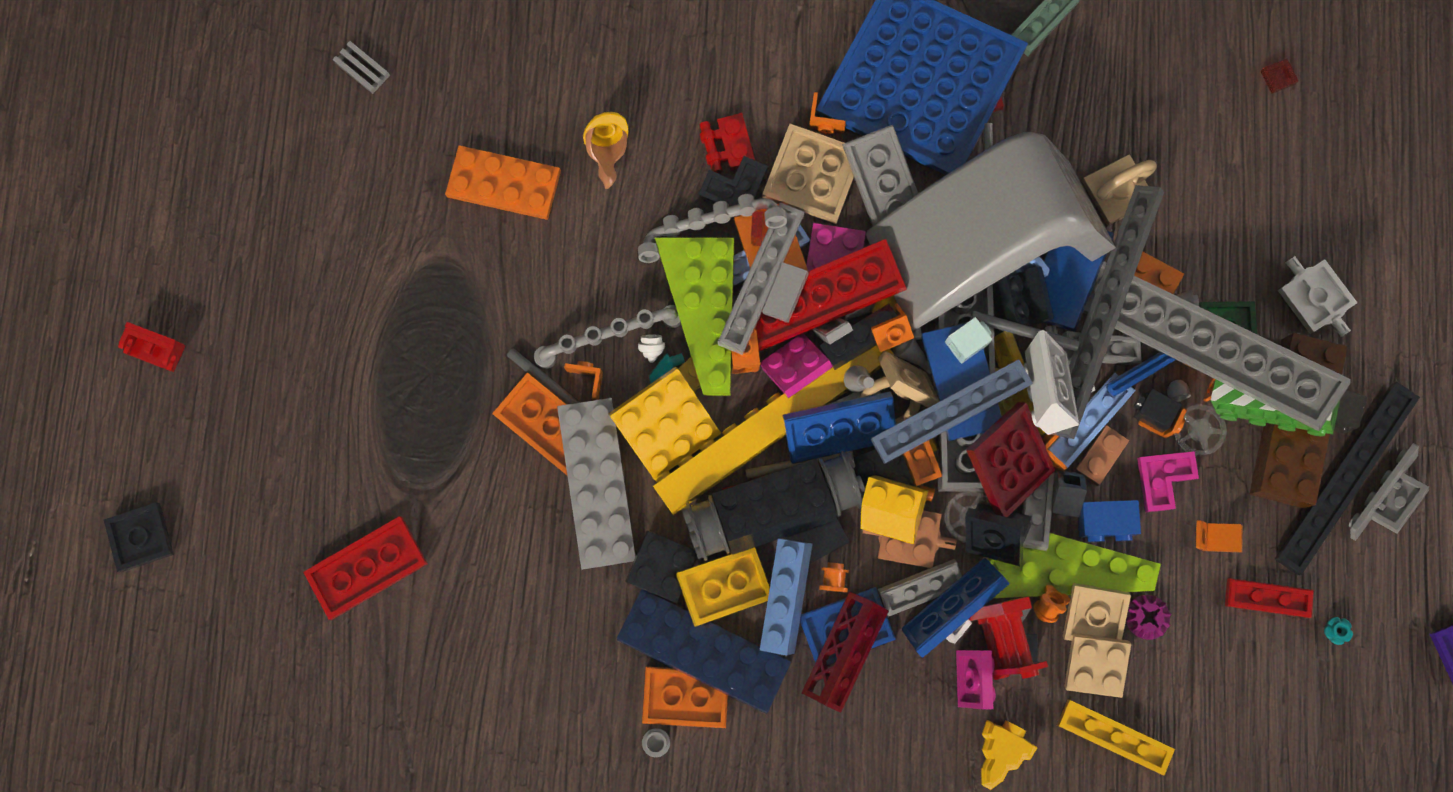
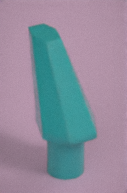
M668 353L665 354L649 375L650 384L673 369V367L684 364L685 360L682 353L669 357Z

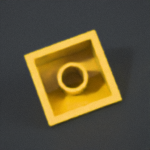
M876 475L868 477L861 505V529L915 544L928 490Z

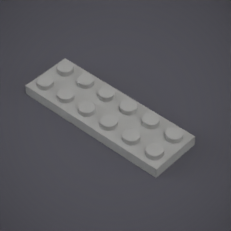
M612 398L557 406L581 570L633 562L635 550L616 424L608 414L613 411Z

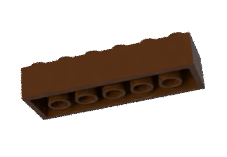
M1292 333L1281 339L1280 346L1342 375L1348 346L1297 333ZM1266 423V426H1263L1249 494L1300 508L1315 506L1330 434L1314 436L1308 434L1307 430L1296 428L1295 431H1286L1279 429L1276 424Z

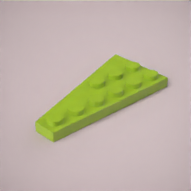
M655 238L703 395L731 396V350L719 346L718 340L733 309L734 238Z
M1052 533L1049 534L1047 551L1023 547V560L1020 567L990 558L987 559L1010 583L994 598L1042 596V594H1045L1044 588L1047 585L1054 586L1061 593L1071 595L1073 583L1124 592L1155 591L1161 564Z

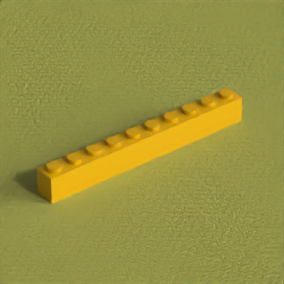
M876 345L838 369L834 370L832 367L790 398L785 394L781 395L779 392L774 394L766 401L768 405L760 411L758 408L753 409L744 416L746 421L739 426L735 423L722 432L724 435L716 442L711 439L700 447L702 452L695 457L688 455L678 463V469L672 473L668 470L655 479L657 483L653 486L671 513L675 515L682 510L681 508L686 507L687 502L690 504L785 437L784 414L831 404L849 391L844 384L846 371L850 367L858 365L866 368L871 376L882 368L878 358L883 352H880ZM890 349L885 350V351H887V352L893 354V352H892Z

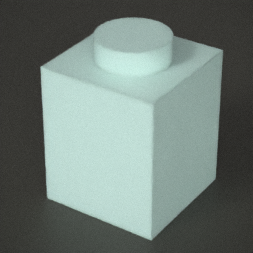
M975 317L949 335L945 343L962 364L992 341L990 337L991 331L983 321L979 322Z

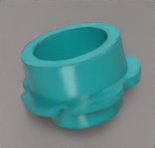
M1333 617L1328 620L1324 627L1325 636L1336 645H1342L1345 641L1349 642L1353 636L1352 625L1345 618ZM1338 628L1341 629V633L1337 632Z

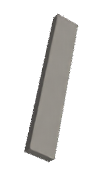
M781 202L778 207L785 210L787 223L781 228H768L718 340L719 346L741 355L744 354L782 262H784L804 217V211Z

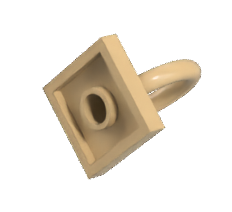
M1129 154L1082 179L1081 182L1107 226L1124 218L1135 185L1148 186L1145 179L1156 170L1157 164L1153 160H1146L1135 164Z
M883 351L878 358L886 377L875 380L873 387L866 388L859 396V398L872 396L876 392L890 387L901 398L910 399L907 411L895 419L896 425L918 414L921 404L929 408L940 402L926 372L887 351Z

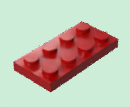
M399 516L303 573L328 620H333L428 563L403 517Z

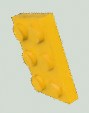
M755 547L676 574L694 627L768 601L770 587Z

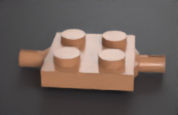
M923 511L915 544L862 530V534L878 536V559L933 568L935 553L939 547L955 550L956 545L946 544L945 542H957L956 538L941 536L939 527L942 514Z

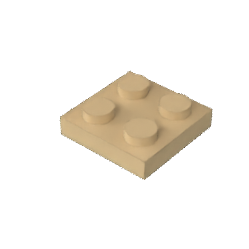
M1073 583L1063 631L1064 640L1072 641L1073 633L1122 640L1131 598L1130 593Z
M1073 633L1064 685L1065 689L1068 691L1122 698L1131 649L1130 641Z

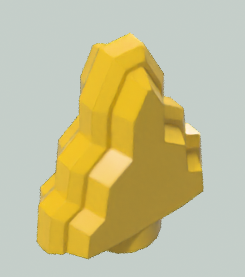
M986 720L981 733L985 739L981 749L985 756L981 767V785L990 790L1004 780L1009 770L1018 769L1024 760L1032 758L1038 747L1023 738L1026 733L1024 729L1006 720L1003 726Z

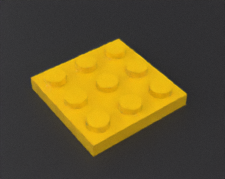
M674 367L608 413L654 480L662 473L678 465L688 455L695 453L706 442L721 434L677 367Z

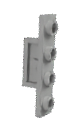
M1413 443L1408 450L1404 448L1396 459L1397 466L1393 471L1388 470L1380 481L1382 486L1378 492L1372 491L1366 499L1364 505L1367 507L1361 514L1356 513L1349 523L1351 539L1356 541L1371 520L1398 534L1429 491V486L1405 474L1418 457V445Z

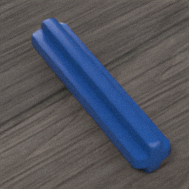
M1159 352L1110 381L1106 388L1112 396H1116L1176 359Z

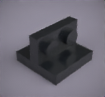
M1035 266L1018 273L1012 272L993 283V301L998 318L1029 327L1054 319L1042 267Z
M981 503L977 504L976 509L968 508L965 515L966 552L1020 567L1023 560V544L1032 525V516L1012 512L1008 517L996 515L991 506Z

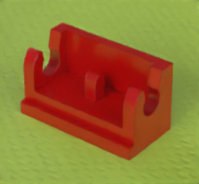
M126 322L125 330L118 344V348L124 349L123 353L172 372L175 371L186 346L174 339Z

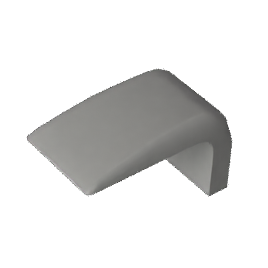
M1023 132L991 146L922 190L876 223L866 233L870 245L884 239L887 240L907 290L895 294L894 297L907 315L911 330H916L1052 249L1071 246L1093 262L1116 248L1070 162L1045 135L1035 132Z

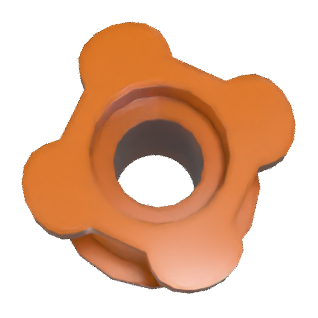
M828 562L827 568L822 567L821 570L824 571L823 585L819 586V590L848 592V588H845L846 573H849V570L844 569V564Z
M1047 585L1044 588L1045 594H1042L1040 600L1034 603L1033 609L1041 621L1054 623L1059 619V613L1063 614L1067 610L1066 605L1070 602V598L1067 594L1057 591L1054 586Z

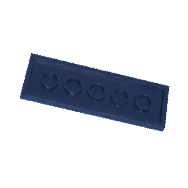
M641 589L617 636V641L765 714L768 713L791 664L790 661L774 653L761 651L760 646L711 622L694 627L690 612Z

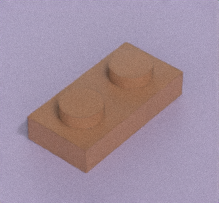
M1104 426L1074 471L1085 475L1087 480L1099 486L1129 440L1109 426Z

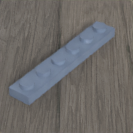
M1018 359L871 438V441L883 463L886 464L1031 386L1033 382Z

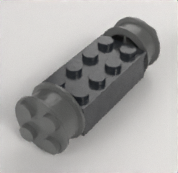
M840 451V456L823 461L822 458H819L818 461L814 459L712 493L718 513L716 512L711 495H708V500L694 505H690L687 502L686 507L681 509L698 559L704 558L707 561V556L724 550L727 554L730 553L724 534L726 535L731 553L734 555L778 540V538L781 539L835 521L838 516H841V511L855 506L861 509L865 488L860 475L856 476L854 471L855 463L851 452L845 453Z

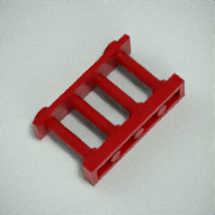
M1029 596L985 605L969 618L970 621L977 620L978 625H982L988 650L992 651V658L994 659L993 680L1006 678L1011 674H1021L1022 679L1040 675L1038 669L1048 667L1047 661L1033 662L1021 617L1024 616L1022 610L1032 608Z

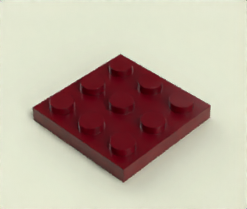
M1017 402L966 449L994 513L1004 517H1008L1055 471L1026 402Z

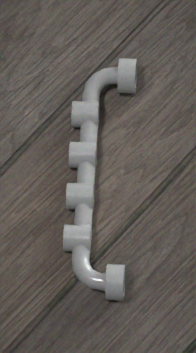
M743 194L738 198V205L729 207L727 202L718 201L713 204L712 212L704 214L702 209L693 208L688 211V218L680 221L677 216L668 215L663 218L662 226L656 227L647 233L643 244L638 247V257L644 263H653L660 258L657 244L654 243L655 238L662 236L676 237L680 234V231L688 229L701 230L705 227V224L713 222L726 223L731 217L738 215L752 216L756 210L767 209L764 213L767 227L772 229L781 228L787 223L786 212L771 199L761 198L754 200L753 195Z
M668 305L664 309L654 312L644 309L639 311L635 318L626 321L622 318H616L611 322V326L601 329L591 326L586 329L585 334L574 338L571 335H563L558 343L539 347L534 353V360L540 368L549 369L556 363V354L562 352L571 354L577 347L587 344L595 346L600 344L602 339L614 335L624 337L630 330L639 327L648 329L655 322L663 320L667 327H678L681 322L676 305Z

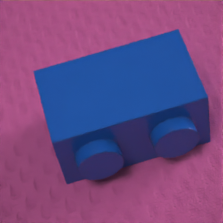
M1139 501L1084 502L1078 517L1079 538L1087 537L1088 542H1104L1105 537L1115 536V541H1132V536L1141 534Z

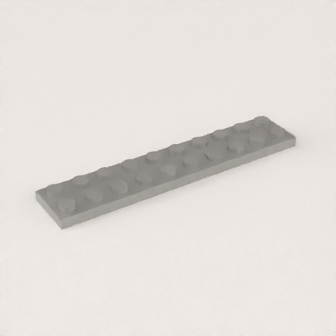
M1105 261L1103 262V265L1100 269V272L1093 286L1089 299L1084 308L1083 313L1087 315L1093 302L1101 277L1103 275L1105 266L1107 264V262ZM1136 276L1132 279L1115 329L1317 431H1320L1351 383L1349 378Z

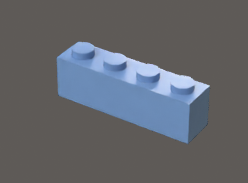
M778 538L761 638V651L786 656L795 654L812 543Z

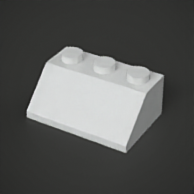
M1041 330L1025 351L1026 363H1024V369L1033 382L1028 387V395L1034 406V411L1031 413L1032 420L1036 427H1040L1049 435L1078 426L1079 420L1067 352L1045 330Z

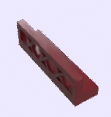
M849 592L801 693L841 713L889 611L873 601ZM855 601L862 603L859 614L852 617L851 610ZM848 628L849 635L847 639L840 643L839 635L841 631ZM836 653L837 660L835 665L828 668L827 660L829 656ZM824 679L825 686L820 696L813 693L817 681Z

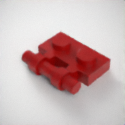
M742 113L717 119L719 128L717 130H711L709 121L699 124L701 129L700 139L705 144L707 151L705 158L713 172H722L721 163L727 161L730 171L738 169L743 156L755 160ZM722 140L725 151L718 152L715 141Z

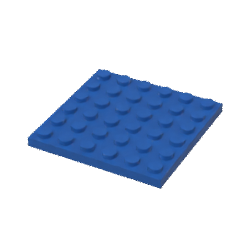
M875 0L816 108V114L824 118L846 121L845 128L862 136L893 125L904 156L947 175L968 161L984 130V123H987L1028 43L935 0Z

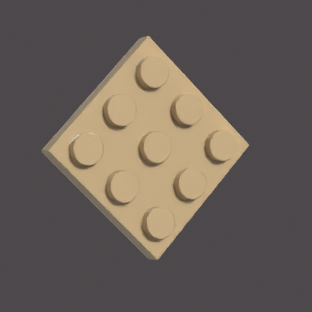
M789 124L762 198L771 199L778 204L785 202L786 205L804 211L806 214L837 224L854 179L842 146L844 142Z

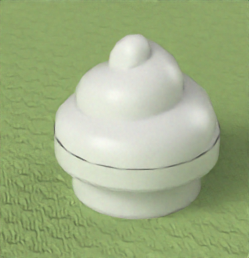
M661 335L641 336V342L638 343L639 351L643 352V356L648 358L650 363L656 361L665 348V342H662Z

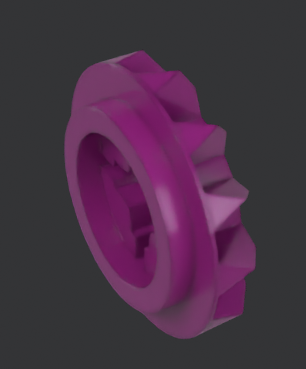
M1141 595L1129 603L1126 624L1137 637L1152 640L1163 636L1168 627L1171 626V613L1166 603L1157 596ZM1143 610H1146L1147 612L1157 610V612L1153 616L1155 624H1152L1151 622H1146L1140 625V623L1145 618Z

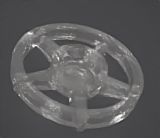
M1193 405L1186 408V413L1196 409L1205 410L1206 412L1202 419L1197 420L1185 413L1184 419L1190 424L1188 427L1189 434L1181 438L1180 432L1178 434L1175 433L1178 444L1185 451H1195V455L1199 456L1217 451L1223 445L1227 434L1224 419L1220 418V415L1216 413L1214 408L1207 405ZM1210 414L1216 417L1221 429L1212 428L1208 422ZM1211 434H1221L1218 443L1209 450L1207 439ZM1191 438L1195 441H1200L1204 451L1192 449L1184 441Z
M965 491L955 495L948 502L945 508L944 520L948 531L956 539L966 542V537L959 535L954 528L961 525L965 527V515L968 508L976 509L980 499L991 506L985 495L975 491ZM963 496H976L971 506L963 507L956 502L957 499ZM952 505L960 512L959 520L951 525L949 519Z

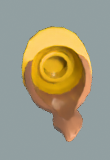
M604 112L594 116L583 133L587 153L598 163V177L603 182L605 189H609L614 184L617 177L614 164L623 156L627 147L628 124L625 117L615 112Z

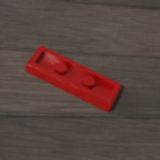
M1229 578L1226 585L1225 606L1312 618L1314 590Z

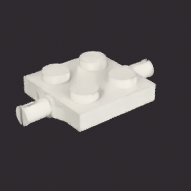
M1296 256L1288 260L1286 264L1295 276L1278 292L1307 331L1311 334L1322 326L1332 324L1340 337L1350 332L1351 329L1348 328L1341 317L1349 308L1357 304V301L1327 261L1324 259L1317 265L1304 269Z

